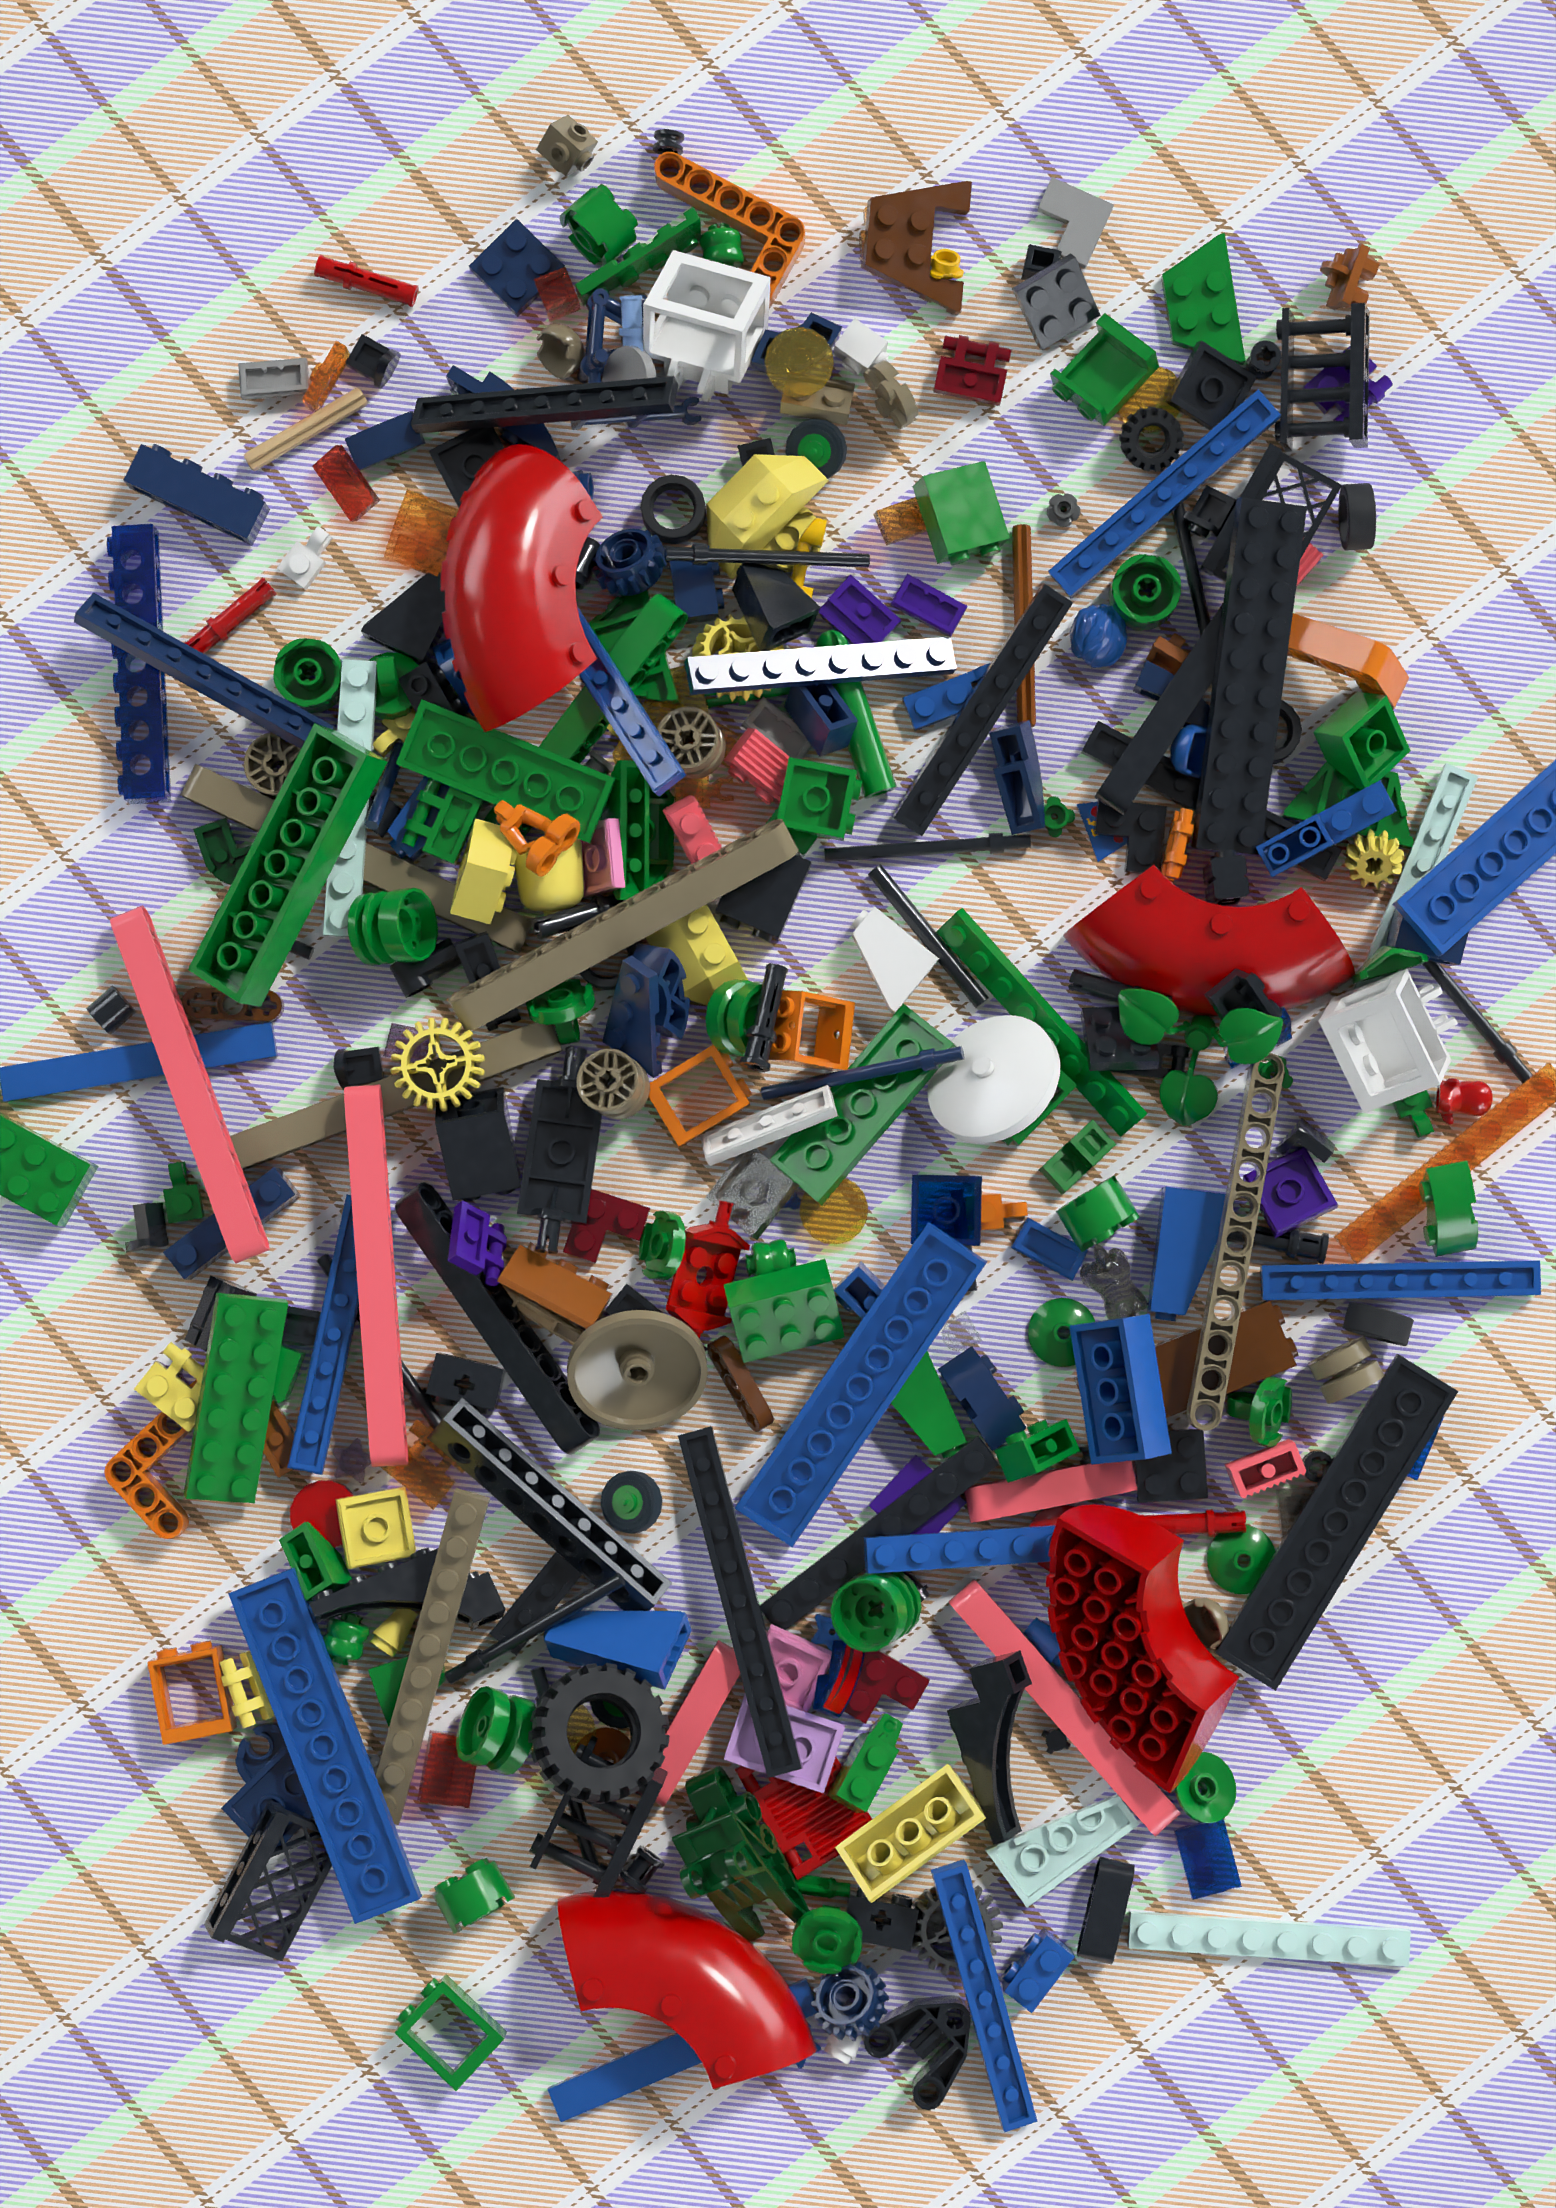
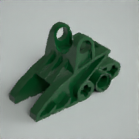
M720 1766L687 1779L685 1784L686 1792L696 1814L686 1819L687 1831L672 1837V1841L685 1863L680 1869V1879L687 1895L691 1899L707 1896L727 1922L749 1942L765 1934L756 1912L753 1911V1905L770 1898L789 1919L796 1923L802 1915L810 1910L802 1893L798 1891L799 1887L792 1872L788 1869L789 1866L781 1849L777 1846L778 1843L773 1832L766 1824H759L762 1812L756 1797L751 1792L738 1796L729 1776Z

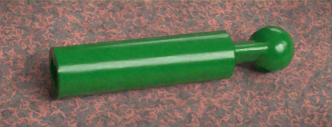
M828 630L821 633L815 643V647L848 645L845 636L836 630ZM862 682L832 684L858 720L848 745V750L854 768L857 770L858 780H862L861 789L864 798L877 797L895 790L897 785Z

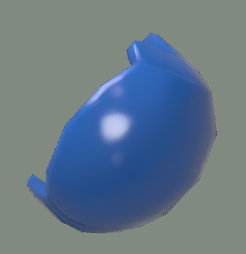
M1197 724L1187 725L1179 731L1170 746V760L1175 770L1179 773L1200 778L1207 727Z

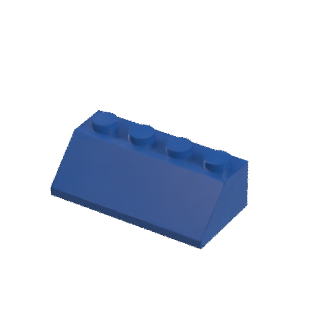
M1150 1314L1070 1325L1091 1465L1144 1460L1172 1454Z

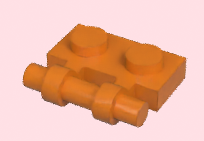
M1180 808V811L1175 810L1172 817L1160 871L1171 883H1173L1174 879L1181 878L1183 868L1186 865L1187 855L1184 853L1186 844H1189L1194 825L1191 824L1194 811L1190 809Z

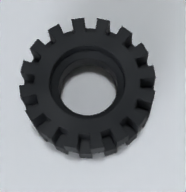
M1148 406L1146 409L1140 408L1137 409L1135 414L1131 413L1127 417L1128 421L1122 424V434H1119L1121 450L1129 462L1137 468L1148 472L1149 470L1161 471V468H1168L1174 459L1177 460L1180 455L1178 453L1180 449L1183 450L1184 443H1182L1184 432L1180 428L1179 421L1166 410L1155 408L1154 406ZM1148 426H1157L1164 433V443L1155 452H1146L1139 445V435Z

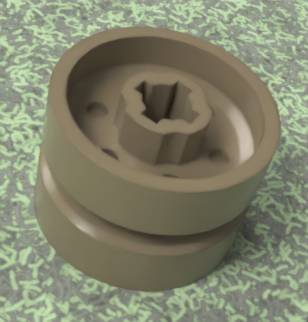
M681 707L668 713L660 722L657 730L686 773L684 778H704L712 774L721 765L726 752V743L721 730L708 713L696 707Z
M267 733L256 738L250 744L244 756V771L248 781L262 795L275 800L301 749L273 733ZM278 761H281L284 765L275 773L272 768H275L278 765Z
M602 1049L594 1052L584 1060L577 1074V1089L582 1100L589 1107L610 1119L620 1120L635 1115L643 1108L649 1096L650 1082L644 1068L627 1054L616 1049Z
M1365 1336L1344 1343L1307 1364L1315 1380H1322L1332 1376L1331 1379L1320 1386L1327 1404L1351 1396L1385 1376L1377 1360L1361 1362L1373 1352Z

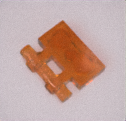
M416 1420L409 1428V1431L419 1439L413 1446L407 1442L408 1464L381 1468L434 1510L456 1483L454 1479L446 1474L448 1469L454 1466L462 1474L465 1471L427 1438L434 1429L431 1426L427 1428L419 1420ZM427 1446L443 1458L437 1466L421 1454Z

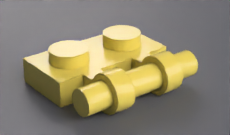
M170 1342L164 1349L163 1354L173 1361L167 1369L160 1362L155 1361L134 1390L186 1431L191 1432L195 1426L204 1367L191 1358L193 1354L187 1349L183 1348L181 1350ZM182 1369L198 1380L193 1388L178 1377Z
M250 1650L239 1654L244 1667L239 1670L236 1669L233 1657L219 1662L223 1672V1676H221L224 1687L228 1686L234 1703L231 1706L235 1717H239L243 1729L256 1724L252 1714L254 1709H259L262 1720L275 1717ZM248 1678L254 1698L247 1700L241 1680Z

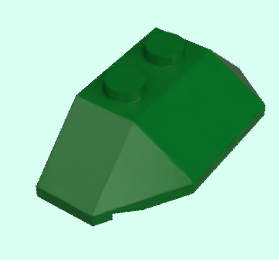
M617 760L610 775L616 778L600 821L608 818H619L625 888L614 890L613 893L617 900H627L664 880L674 867V832L662 811L674 803V796L669 789L661 796L656 795L633 760Z

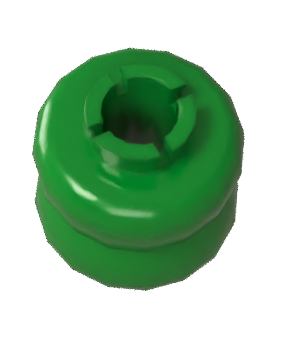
M720 223V228L717 227V224L709 226L708 231L703 233L699 240L703 252L702 258L740 268L743 265L744 254L741 249L742 237L739 231L730 228V225L726 223Z
M782 1239L773 1240L769 1243L756 1242L751 1246V1255L745 1254L748 1277L797 1266L794 1248L788 1249L786 1242Z
M348 1613L328 1619L327 1632L323 1636V1640L333 1662L348 1665L349 1660H359L362 1657L363 1644L369 1636L368 1626L361 1623L363 1620L362 1616Z

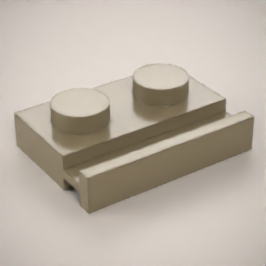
M790 372L787 374L779 413L847 425L855 384Z

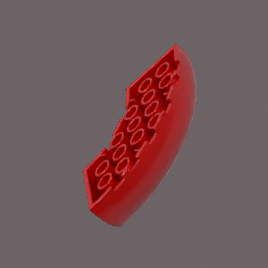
M522 444L511 445L499 450L474 476L475 479L470 488L463 493L459 500L461 505L456 517L452 518L446 537V542L449 543L446 560L442 561L441 592H445L446 611L442 612L446 640L450 639L455 657V660H452L455 672L460 671L463 683L467 689L464 695L484 732L500 727L535 708L564 688L597 659L580 622L575 580L577 564L583 544L591 530L603 516L581 482L567 466L544 450Z
M1155 865L1113 894L1063 935L1080 957L1106 978L1133 987L1139 986L1142 987L1141 989L1157 992L1162 995L1172 996L1173 1003L1179 1012L1193 1016L1202 1015L1219 1018L1204 994L1235 968L1249 974L1251 972L1256 974L1265 986V989L1262 991L1267 999L1273 1000L1282 1012L1307 1004L1332 992L1351 980L1355 975L1354 965L1343 943L1303 887L1266 904L1246 907L1222 906L1203 901L1184 892L1171 883Z
M1096 1504L1073 1507L1057 1519L1048 1554L1051 1557L1049 1574L1046 1576V1587H1049L1050 1605L1047 1607L1051 1631L1056 1633L1061 1650L1058 1652L1061 1665L1069 1682L1073 1681L1082 1697L1080 1703L1094 1724L1099 1722L1110 1736V1744L1116 1750L1121 1748L1136 1762L1134 1767L1145 1777L1168 1793H1171L1190 1771L1210 1740L1240 1677L1228 1670L1206 1649L1186 1616L1178 1584V1563L1184 1539L1153 1521L1128 1510Z
M612 1890L609 1897H593L595 1891L558 1898V1915L564 1948L581 2012L599 2008H621L637 2011L663 2022L685 2039L703 2063L713 2089L782 2069L808 2058L817 2051L808 2021L784 1978L769 1962L762 1951L721 1919L679 1900L637 1891Z

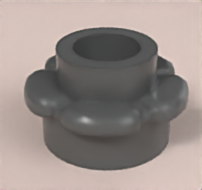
M1068 493L1064 495L1056 494L1049 500L1050 506L1046 511L1050 521L1058 526H1070L1073 520L1076 521L1079 518L1081 509L1077 506V499L1073 495ZM1066 507L1067 511L1063 513L1060 511V508Z

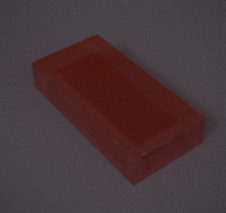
M335 445L312 466L350 522L358 521L380 501L342 445Z

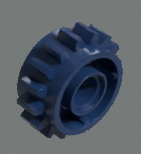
M634 528L621 530L609 536L599 546L596 557L592 559L595 565L592 568V572L601 589H608L611 595L614 593L621 596L640 594L652 587L660 578L663 567L667 565L664 559L665 549L658 536H651L649 530L643 531Z
M859 1961L855 1966L849 1964L842 1967L839 1973L821 1975L819 1986L813 1989L816 1993V2000L811 2002V2006L816 2011H819L814 2015V2018L820 2024H823L822 2029L829 2035L833 2033L838 2040L842 2041L845 2035L852 2041H856L857 2036L863 2034L866 2037L869 2036V2031L875 2026L879 2027L882 2015H886L888 2012L884 2008V2002L889 2000V1996L885 1991H882L886 1984L878 1977L879 1974L872 1967L867 1969ZM856 1995L854 2002L845 2007L847 1999Z

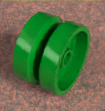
M735 979L724 982L714 991L707 1006L705 1016L706 1029L712 1044L721 1053L744 1057L748 1038L745 1036L746 1030L753 1026L763 982Z
M489 1686L479 1688L470 1698L460 1719L456 1740L458 1757L463 1762L476 1766L486 1765L490 1770L504 1775L514 1774L523 1765L533 1743H529L528 1732L532 1730L533 1723L530 1722L532 1712L536 1709L535 1704L531 1700L516 1695L508 1696L503 1691Z

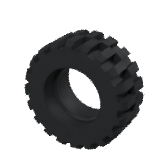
M596 1663L588 1664L580 1669L575 1668L563 1675L538 1700L539 1704L532 1712L530 1722L533 1723L532 1730L528 1732L529 1743H533L534 1749L530 1754L533 1762H538L542 1769L539 1772L544 1781L550 1780L555 1785L553 1790L560 1795L566 1793L571 1796L573 1801L579 1803L588 1801L591 1802V1805L610 1801L615 1802L638 1791L639 1788L647 1784L655 1776V1770L661 1767L665 1759L663 1755L664 1748L669 1745L670 1736L665 1735V1727L669 1725L668 1715H662L660 1706L664 1703L659 1695L654 1697L649 1689L652 1685L646 1679L640 1681L635 1678L636 1672L628 1668L624 1670L617 1669L616 1664L606 1663L603 1666H597ZM601 1700L615 1706L626 1718L630 1729V1745L626 1754L619 1762L609 1767L597 1768L583 1763L573 1753L568 1742L567 1724L570 1716L576 1708L589 1701Z

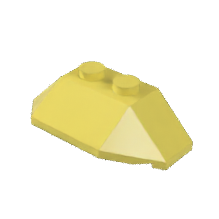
M754 454L706 504L709 548L762 550L829 480L805 456ZM719 563V566L733 579L737 575L736 572L742 563Z
M707 904L645 937L649 945L668 948L679 958L687 977L682 980L684 997L690 998V1001L708 1006L714 991L724 982L735 979L748 980Z

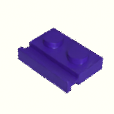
M851 574L827 599L818 613L830 626L842 633L851 644L884 642L901 623V619Z

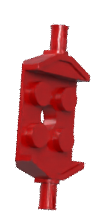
M719 1200L715 1221L709 1220V1224L692 1226L685 1230V1251L681 1264L673 1276L666 1305L668 1314L689 1326L699 1339L704 1331L731 1324L732 1318L725 1316L728 1302L724 1284L734 1281L741 1249L747 1251L750 1249V1245L735 1231L729 1229L730 1225L728 1223L734 1204ZM705 1267L706 1277L703 1282L698 1284L696 1279L697 1272L700 1268Z

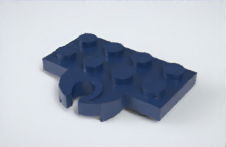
M277 1722L260 1724L252 1729L256 1735L263 1736L268 1740L270 1747L266 1754L255 1753L251 1747V1741L245 1737L240 1742L235 1761L238 1773L246 1784L221 1807L248 1837H250L269 1799L282 1804L286 1810L309 1819L313 1817ZM289 1821L283 1833L285 1843L301 1828L300 1825Z

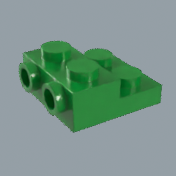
M789 757L777 819H782L787 829L844 841L845 834L852 835L856 814L849 813L851 800L859 801L862 780L856 779L857 770Z

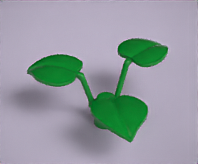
M1144 989L1121 990L1118 995L1120 1022L1126 1035L1133 1041L1151 1045L1161 1041L1165 1032L1169 1035H1174L1185 1031V1042L1193 1049L1187 1074L1178 1070L1168 1072L1163 1078L1159 1090L1164 1110L1171 1119L1183 1126H1190L1204 1119L1214 1110L1217 1104L1218 1090L1214 1082L1205 1075H1194L1199 1052L1210 1046L1213 1037L1220 1047L1228 1046V1054L1232 1061L1247 1065L1257 1063L1267 1057L1277 1044L1282 1031V1018L1249 1008H1239L1228 1012L1221 1020L1219 1028L1216 1027L1211 1017L1196 1015L1189 1022L1184 1021L1182 1025L1171 1028L1178 1021L1179 1011L1168 997Z

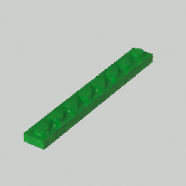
M963 908L958 910L936 931L1010 1015L1029 1019L1038 1024L1047 1033L1057 1048L1060 1058V1069L1077 1085L1078 1091L1120 1137L1148 1114L1110 1071H1089L1085 1043Z

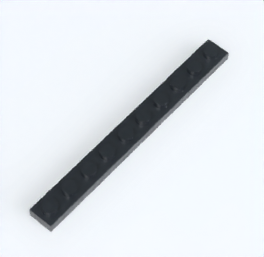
M710 1426L678 1435L767 1778L803 1769L713 1427Z

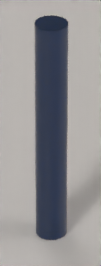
M397 742L394 744L367 816L365 826L371 830H376L379 827L401 768L396 762L403 743Z

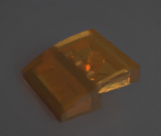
M407 489L393 525L384 558L426 574L429 572L437 576L441 572L442 561L446 560L449 543L446 542L449 525L452 518L456 517L459 509Z

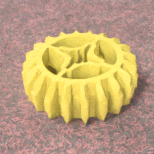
M730 614L725 622L717 617L714 626L705 625L703 633H698L696 637V643L692 648V657L713 655L720 648L723 649L718 652V655L760 652L744 616L740 619H734ZM781 645V646L776 647V648H774V649H772V650H770V651H773V650H784V647H783V645ZM763 689L716 694L718 698L728 694L732 702L736 696H742L747 702L750 694L760 698Z
M428 1018L429 1029L425 1030L418 1021L415 1023V1028L418 1031L417 1035L414 1036L407 1029L403 1032L404 1036L410 1040L407 1045L401 1041H396L395 1046L404 1051L402 1055L391 1054V1060L401 1062V1066L393 1067L390 1071L393 1075H403L394 1084L397 1088L408 1085V1088L402 1094L405 1099H409L414 1094H417L414 1099V1106L420 1107L424 1100L427 1099L426 1108L432 1112L436 1101H439L441 1111L445 1112L448 1110L447 1100L451 1099L453 1105L458 1108L461 1106L458 1095L462 1093L468 1100L473 1097L466 1090L469 1084L474 1088H480L481 1084L472 1078L474 1074L479 1076L485 1074L484 1069L475 1067V1063L485 1061V1056L481 1054L473 1055V1052L478 1050L481 1044L476 1041L468 1045L467 1042L472 1038L473 1033L468 1030L460 1036L459 1033L462 1030L461 1023L456 1022L452 1029L448 1030L449 1019L442 1018L440 1028H437L435 1019ZM439 1037H447L456 1041L461 1046L465 1055H445ZM429 1039L427 1056L422 1060L415 1061V1063H410L415 1049L422 1042ZM436 1053L441 1060L449 1062L445 1068H442L443 1071L439 1073L440 1077L433 1068L425 1067L429 1066L431 1061L434 1062L433 1058L436 1057ZM466 1066L464 1075L459 1083L447 1091L446 1086L448 1085L447 1077L452 1070ZM411 1074H430L436 1086V1093L426 1092L419 1088Z

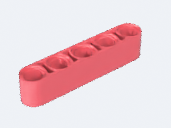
M1132 1461L1093 1465L1078 1464L1039 1472L1009 1483L1007 1479L971 1486L964 1494L970 1523L1131 1492L1137 1490Z
M720 1640L717 1641L665 1732V1735L670 1736L669 1745L664 1748L663 1755L665 1759L659 1768L668 1771V1774L655 1803L662 1807L668 1802L740 1675L734 1649Z

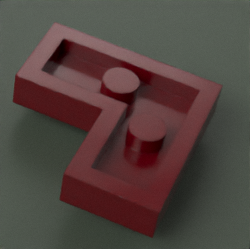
M592 1189L587 1225H571L563 1252L596 1263L607 1230L640 1241L651 1208Z
M881 1650L864 1652L854 1688L842 1711L866 1724L882 1694L914 1710L930 1682V1678Z

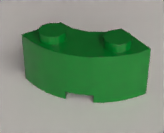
M1468 1161L1426 1168L1423 1179L1419 1182V1192L1422 1201L1426 1202L1427 1223L1423 1227L1427 1246L1433 1247L1435 1257L1476 1249L1478 1221L1475 1220L1471 1206L1472 1203H1476V1197Z

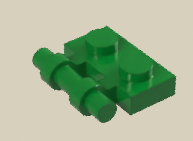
M428 779L424 791L420 790L416 800L419 802L412 818H408L404 825L406 832L401 843L414 848L418 837H425L427 840L423 847V852L456 866L483 801L452 787L449 788L445 799L436 796L441 783ZM431 807L440 810L432 828L424 825Z

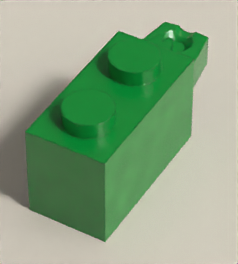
M883 1713L868 1733L859 1734L827 1796L855 1813H866L899 1752L895 1745L903 1723L891 1715Z

